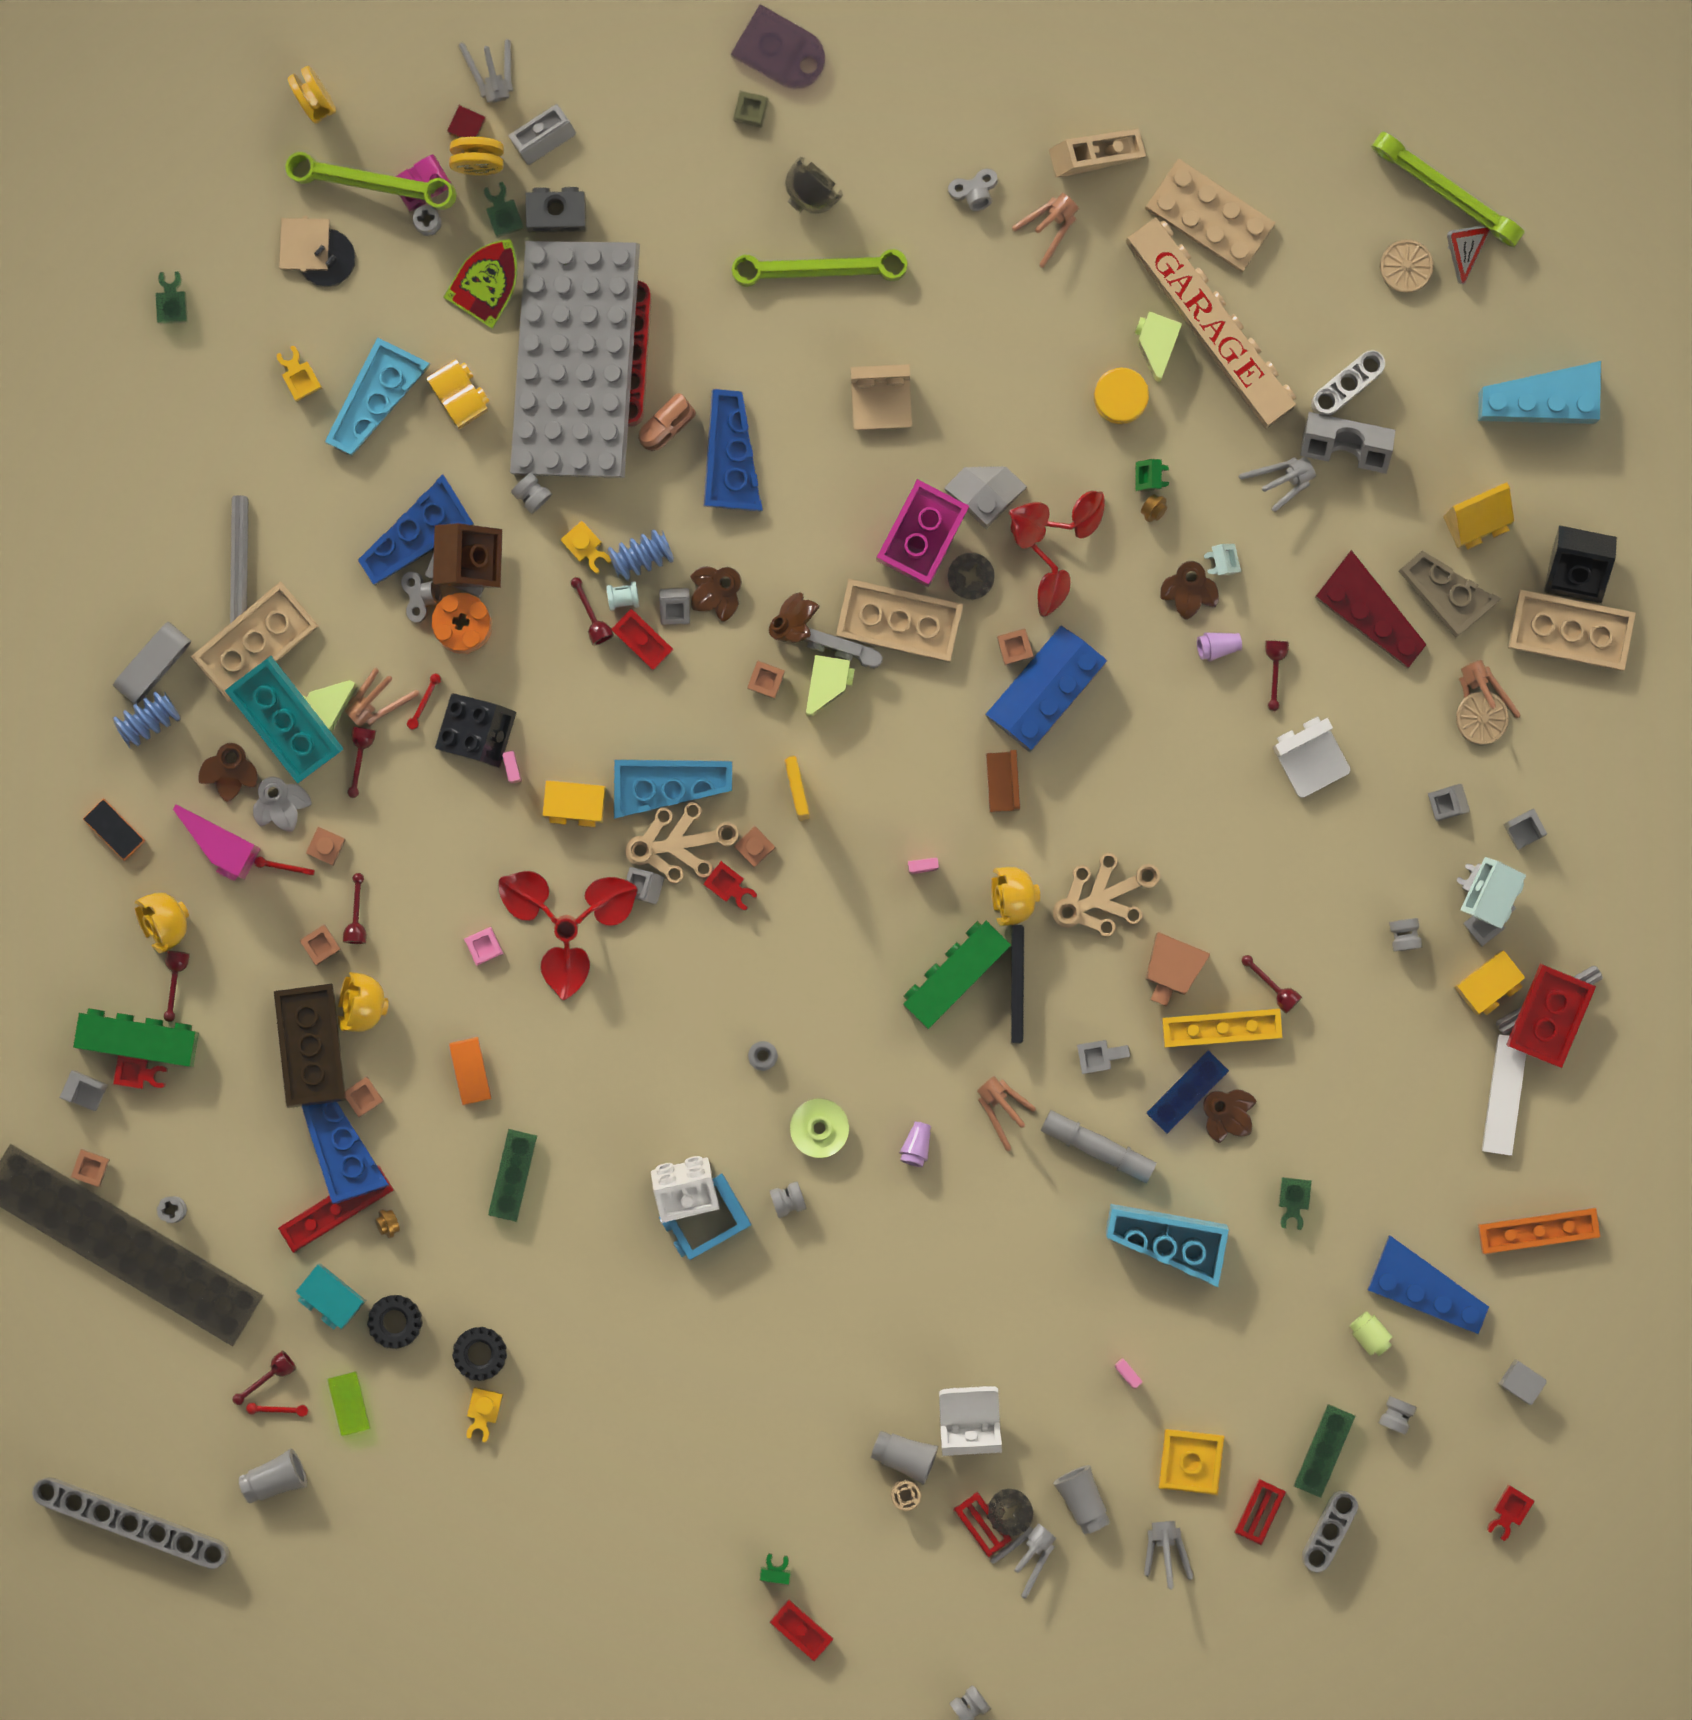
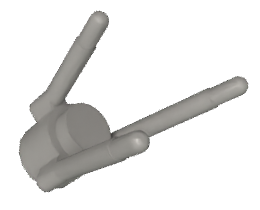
M505 40L504 80L502 75H496L490 48L488 46L484 47L490 76L485 78L486 84H484L465 44L460 43L459 47L479 86L481 97H486L487 103L510 98L509 91L513 90L511 84L510 40Z
M1294 457L1286 462L1242 473L1239 475V478L1242 480L1288 468L1285 470L1286 475L1262 487V491L1266 492L1287 481H1290L1292 485L1298 484L1272 507V510L1276 512L1301 490L1309 487V480L1315 478L1316 474L1307 457L1299 460Z
M1175 1521L1152 1523V1530H1148V1547L1144 1574L1145 1576L1150 1575L1156 1541L1157 1546H1163L1168 1589L1171 1590L1174 1588L1170 1545H1175L1174 1539L1187 1578L1193 1579V1574L1181 1539L1180 1528H1176Z
M1039 1523L1034 1529L1029 1526L1020 1537L991 1558V1563H996L1025 1540L1029 1539L1026 1545L1030 1549L1016 1566L1015 1572L1019 1573L1035 1553L1041 1554L1021 1595L1024 1599L1027 1598L1048 1555L1055 1548L1052 1543L1056 1540V1537Z

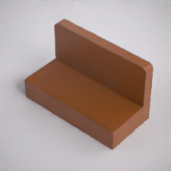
M1017 751L986 753L990 813L1019 811Z

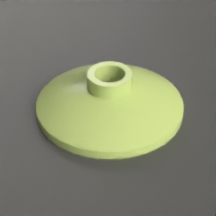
M813 1099L803 1103L795 1111L790 1123V1133L794 1144L801 1152L811 1157L823 1158L835 1154L843 1147L848 1138L849 1123L846 1114L836 1103L826 1099ZM818 1122L825 1125V1131L822 1134H817L814 1131V1125Z

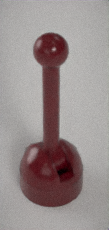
M574 577L571 580V586L577 590L592 622L588 630L593 646L602 644L610 640L614 634L607 623L597 621L581 587L582 580Z
M1266 640L1265 652L1273 660L1271 701L1268 703V708L1271 711L1279 709V702L1277 701L1279 661L1287 656L1289 650L1288 641Z
M353 726L351 736L354 745L358 748L352 785L347 791L348 796L351 798H356L359 795L357 785L363 751L373 744L376 730Z
M355 873L352 877L355 883L353 923L345 928L343 943L366 944V930L359 923L360 890L364 876L361 873Z
M166 951L165 963L168 969L172 971L168 1008L163 1016L167 1022H172L175 1019L173 1008L178 972L183 971L187 967L190 953Z
M1250 955L1242 957V964L1250 967L1277 993V1005L1285 1014L1301 1000L1302 996L1292 988L1281 989L1253 963V958Z
M280 1351L271 1360V1370L244 1392L235 1394L232 1398L233 1403L241 1405L245 1397L272 1376L285 1377L297 1369L293 1360L285 1351Z

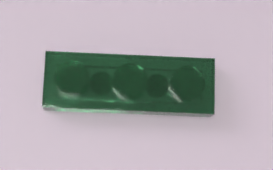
M508 1129L488 1213L489 1216L514 1222L518 1221L538 1135Z
M1327 1404L1293 1484L1294 1487L1320 1498L1322 1497L1356 1417L1355 1415Z

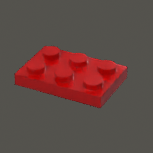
M1540 963L1506 1045L1562 1068L1596 986Z

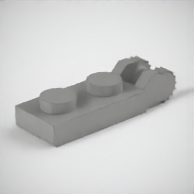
M809 628L811 636L803 640L808 642L807 648L819 652H824V649L827 648L836 651L835 657L852 661V658L855 657L859 659L862 666L870 667V669L878 668L882 663L883 657H881L880 651H874L872 648Z

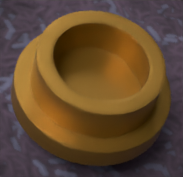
M1156 494L1151 495L1141 508V513L1145 515L1144 519L1148 522L1154 519L1156 521L1161 519L1167 510L1165 505L1167 499L1163 496L1158 497Z
M384 1209L378 1212L379 1217L375 1219L381 1235L386 1234L388 1238H392L394 1233L400 1231L397 1218L392 1210L386 1212Z

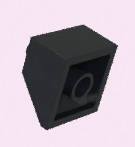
M1559 525L1551 552L1544 592L1602 603L1616 559L1617 537Z

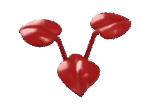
M1089 491L1083 494L1073 507V522L1069 524L1048 521L1050 516L1049 508L1042 502L1024 504L1009 511L1012 520L1011 533L1014 534L1016 544L1024 549L1031 547L1051 568V573H1046L1042 577L1038 588V610L1042 617L1051 614L1064 602L1070 591L1071 578L1067 571H1058V567L1035 543L1040 542L1045 537V526L1069 530L1075 528V536L1080 539L1090 536L1098 528L1104 514L1105 499L1102 491Z
M521 871L502 876L498 881L501 900L513 916L521 920L530 921L536 918L540 908L551 919V922L555 924V936L564 942V948L553 947L549 949L542 957L540 968L547 984L562 1000L569 998L581 988L590 970V960L586 951L579 947L570 949L569 941H572L577 936L578 924L593 911L596 920L601 924L613 926L622 923L631 913L638 892L637 886L628 880L618 877L600 878L592 882L585 891V900L591 907L586 909L576 919L570 915H563L557 918L543 904L548 899L550 891L547 881L540 874L532 871Z

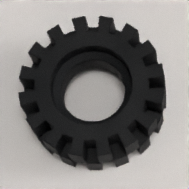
M390 1295L380 1299L372 1306L368 1314L367 1326H369L370 1335L373 1336L375 1342L386 1348L398 1349L412 1343L419 1335L420 1328L422 1327V1315L418 1310V1306L411 1299L402 1295ZM391 1310L402 1312L406 1318V1326L400 1333H391L384 1327V1317Z
M474 1327L465 1331L457 1338L453 1347L452 1357L456 1369L470 1380L484 1381L494 1377L503 1368L507 1359L506 1344H504L503 1338L494 1330L486 1327ZM483 1342L489 1346L491 1358L485 1365H475L470 1361L468 1351L472 1344Z

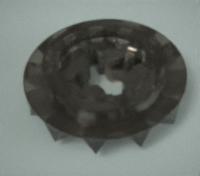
M965 553L958 556L951 563L948 570V582L951 590L964 599L975 600L985 596L994 583L995 575L991 563L987 558L977 553ZM977 565L976 576L983 582L972 581L966 588V577L959 571L970 572Z
M1003 1489L997 1492L987 1505V1518L992 1523V1529L1002 1533V1536L1022 1534L1029 1528L1032 1522L1033 1508L1031 1502L1025 1494L1016 1489ZM1017 1505L1012 1514L1015 1519L1010 1517L1003 1520V1515L1006 1512L1004 1506L1008 1509Z

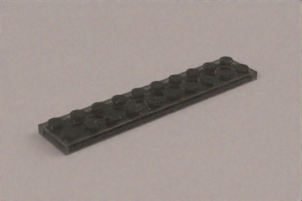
M14 1144L9 1145L1 1158V1208L232 1347L235 1345L264 1297L262 1293Z

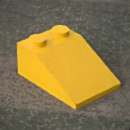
M1508 482L1454 505L1443 516L1457 548L1465 545L1466 549L1469 550L1482 544L1481 538L1492 533L1493 538L1510 531L1508 526L1514 522V514Z

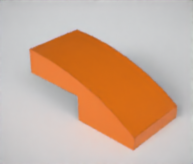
M475 1037L449 1043L462 1105L491 1099L479 1038Z

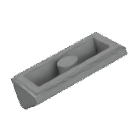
M556 104L508 136L524 161L530 165L575 136L576 132L566 115Z

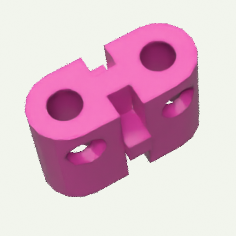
M434 154L423 158L415 163L414 167L406 169L395 176L426 183L434 178H442L451 183ZM446 185L439 187L434 194L431 193V198L437 197L446 191L448 187ZM400 195L409 211L416 210L427 203L426 200Z

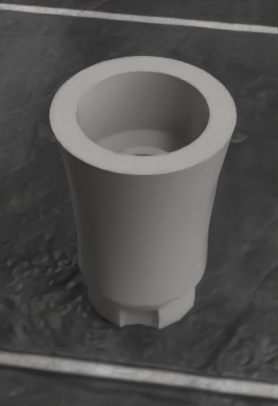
M880 1431L871 1458L882 1461L881 1464L896 1469L924 1485L931 1471L939 1446L917 1442L893 1433L890 1435Z
M289 1449L277 1458L249 1470L248 1474L240 1476L239 1486L246 1501L253 1503L257 1500L262 1501L290 1490L307 1487V1478L298 1455L293 1449Z
M1090 1465L1066 1473L1053 1482L1071 1510L1076 1523L1081 1526L1084 1534L1093 1533L1110 1523Z

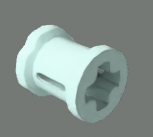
M636 581L631 582L630 585L619 587L607 585L610 611H614L616 607L633 605L635 608L639 607Z

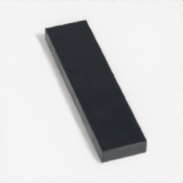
M1012 925L1011 1043L1021 1044L1023 1042L1024 926Z

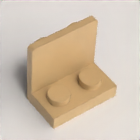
M910 364L851 367L854 430L910 428L912 426Z

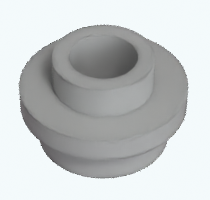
M766 1041L755 1043L748 1053L750 1064L755 1069L761 1071L771 1069L776 1064L778 1058L776 1048ZM761 1050H765L769 1054V1058L765 1062H761L757 1058V1054Z

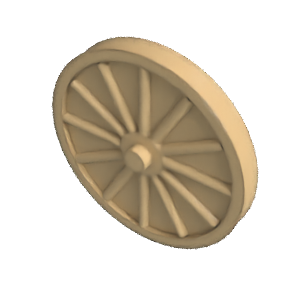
M1400 240L1391 244L1386 249L1381 258L1380 270L1384 281L1392 289L1405 293L1414 292L1421 289L1429 281L1433 272V259L1429 250L1423 244L1415 240Z
M1482 691L1465 697L1457 709L1456 723L1458 730L1465 739L1472 743L1489 744L1495 742L1506 731L1509 721L1507 707L1503 700L1493 693L1491 695L1496 704L1495 709H1491Z

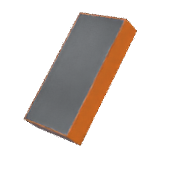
M104 798L83 818L123 861H126L146 841Z

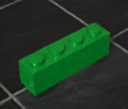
M987 920L982 925L977 921L965 933L969 938L962 945L956 942L945 953L948 959L941 966L935 963L924 974L927 980L920 988L914 984L903 995L907 1000L903 1005L927 1029L1011 946Z
M88 1008L87 1014L79 1013L73 1048L182 1066H194L199 1032L192 1031L193 1025L175 1022L174 1028L164 1027V1020L146 1018L145 1023L133 1022V1015L117 1013L115 1019L104 1017L105 1011Z

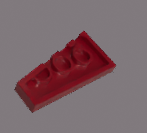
M1352 550L1315 596L1316 599L1406 668L1411 666L1427 645Z

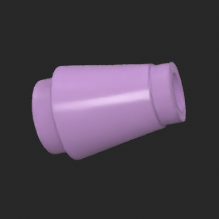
M1205 632L1203 636H1198L1197 650L1200 659L1212 661L1242 650L1240 634Z
M914 1122L899 1152L902 1154L901 1162L916 1167H923L924 1161H928L930 1125Z

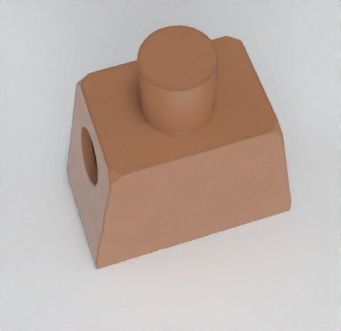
M1160 932L1156 933L1146 980L1157 984L1151 1000L1167 1007L1173 991L1185 995L1209 958L1210 953Z

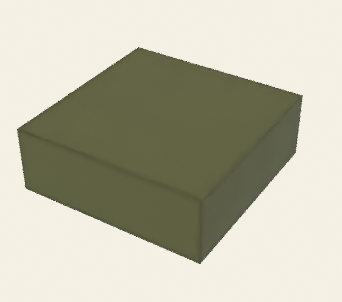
M740 91L733 121L762 127L769 98Z

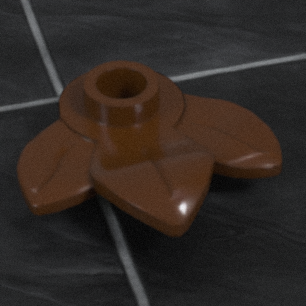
M1196 561L1182 563L1175 575L1164 580L1160 590V598L1162 600H1175L1178 613L1186 620L1197 613L1201 603L1210 607H1216L1219 600L1218 588L1215 582L1206 577L1203 566ZM1190 571L1197 574L1196 579L1193 581L1186 579V574Z
M710 566L700 567L693 572L690 578L699 587L692 596V609L702 612L715 609L721 622L731 618L739 606L737 592L742 584L740 574L731 567H723L717 570ZM723 577H728L730 579V587H724L722 585Z
M801 592L791 595L781 606L779 615L770 623V636L782 642L790 641L797 643L811 636L810 629L806 624L820 606L811 600H804Z
M235 743L224 744L219 748L216 756L206 759L200 768L198 776L200 784L216 783L218 793L226 802H229L238 795L242 785L255 787L258 778L255 766L246 760L244 749ZM231 752L237 755V760L234 763H228L226 759L227 755Z
M1239 1089L1232 1090L1227 1094L1222 1091L1209 1093L1203 1102V1110L1208 1117L1206 1130L1209 1136L1216 1142L1221 1143L1226 1138L1228 1132L1239 1137L1250 1135L1252 1132V1122L1247 1111L1257 1102L1254 1096ZM1218 1101H1221L1223 1104L1220 1111L1215 1110V1104Z

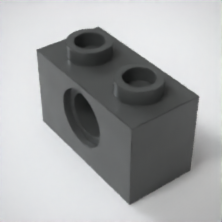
M537 187L533 188L532 192H526L527 231H586L585 192L579 191L578 187L561 188L562 192H550V188ZM558 202L564 206L563 212L560 215H551L548 212L549 206L552 203Z

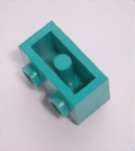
M321 1263L317 1264L296 1290V1293L300 1295L298 1301L310 1311L316 1308L323 1314L321 1320L332 1329H335L337 1326L340 1329L345 1328L366 1302L363 1297Z

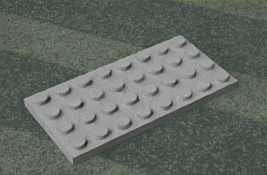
M526 241L510 474L528 475L532 473L535 476L625 478L640 244L630 242Z

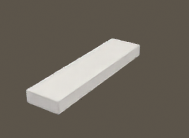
M1499 1034L1482 1151L1512 1156L1526 1053L1507 1046L1506 1043L1509 1036Z

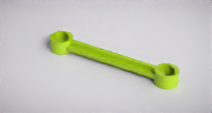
M1381 132L1371 145L1373 151L1380 157L1399 165L1490 229L1491 233L1504 244L1515 247L1524 235L1525 231L1517 223L1491 210L1406 150L1404 145L1390 134Z
M304 152L293 153L287 159L285 165L288 176L301 184H307L316 179L426 200L429 205L438 210L450 208L455 203L457 196L454 186L442 178H434L426 183L317 162L313 157ZM308 159L311 164L309 173L302 178L296 177L293 168H296L301 161ZM446 185L449 189L447 200L441 204L433 203L431 193L434 194L436 189Z
M896 249L887 250L880 257L758 261L752 255H741L735 259L732 265L733 278L741 286H752L759 279L876 274H880L888 281H897L907 271V259L901 251ZM898 256L901 263L904 264L903 270L897 275L887 271L884 264H882L886 257ZM746 260L751 261L755 269L758 270L757 275L747 281V278L740 276L738 269H736L741 262Z

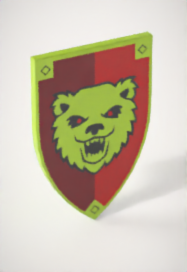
M511 239L492 242L472 253L464 261L444 295L445 299L490 328H494L509 302L516 285L517 259Z

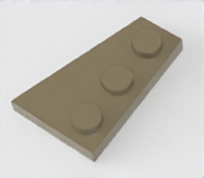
M1421 551L1399 570V573L1455 637H1458L1501 600V598L1493 593L1489 594L1479 588V585L1470 579L1466 580L1453 572L1452 568L1424 551Z

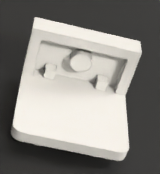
M1316 717L1303 724L1305 730L1294 734L1293 730L1279 736L1277 738L1279 743L1273 747L1299 797H1306L1350 773V766L1330 731L1333 727L1328 718L1321 721L1319 717Z
M995 1386L942 1389L939 1392L942 1456L1002 1453L998 1388Z

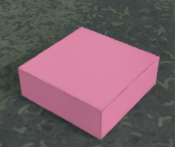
M515 752L503 753L502 756L508 781L512 784L521 782L522 779Z
M930 858L908 861L909 873L917 874L937 871L939 868L938 859Z
M492 927L464 939L476 966L503 954Z
M1123 1358L1115 1364L1117 1371L1132 1388L1138 1387L1143 1382Z

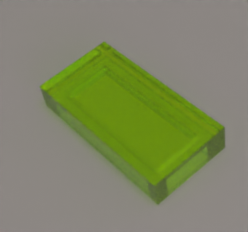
M357 1371L328 1378L341 1436L371 1429Z

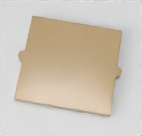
M303 216V218H281L279 269L301 270L303 273L307 270L328 271V266L325 263L329 258L330 219H309L307 216ZM321 245H323L325 249L317 257L314 253Z

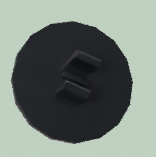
M330 229L329 258L325 263L328 266V271L307 270L305 273L302 272L308 281L317 286L331 287L342 283L350 276L355 266L356 255L352 243L344 234ZM321 245L314 254L318 257L325 247Z

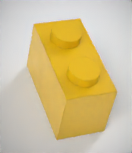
M546 781L543 817L549 818V823L566 825L567 820L578 821V826L595 828L596 822L603 823L606 787Z
M1502 950L1454 988L1475 1015L1482 1012L1488 1015L1500 1005L1497 1002L1499 998L1505 994L1511 997L1523 987L1520 982L1525 979V976L1507 953Z

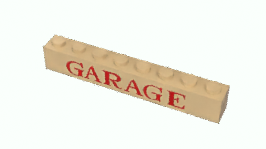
M1155 217L1129 236L1126 241L1127 245L1264 428L1267 429L1294 409L1296 406L1293 401L1296 399L1295 394L1288 385L1282 386L1276 377L1279 374L1270 361L1265 363L1260 357L1261 349L1252 338L1247 339L1241 330L1244 327L1240 320L1234 314L1230 316L1224 309L1226 303L1217 291L1212 293L1206 285L1209 280L1199 267L1194 269L1188 261L1191 259V256L1182 244L1176 245L1171 238L1174 234L1165 221L1160 223Z

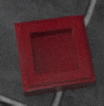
M459 105L447 133L457 138L478 137L486 117Z

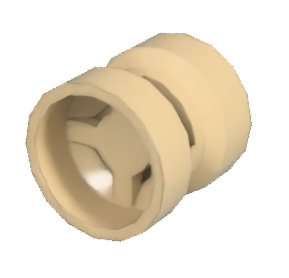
M912 1480L898 1481L891 1491L892 1502L900 1510L908 1511L914 1509L921 1499L920 1489Z

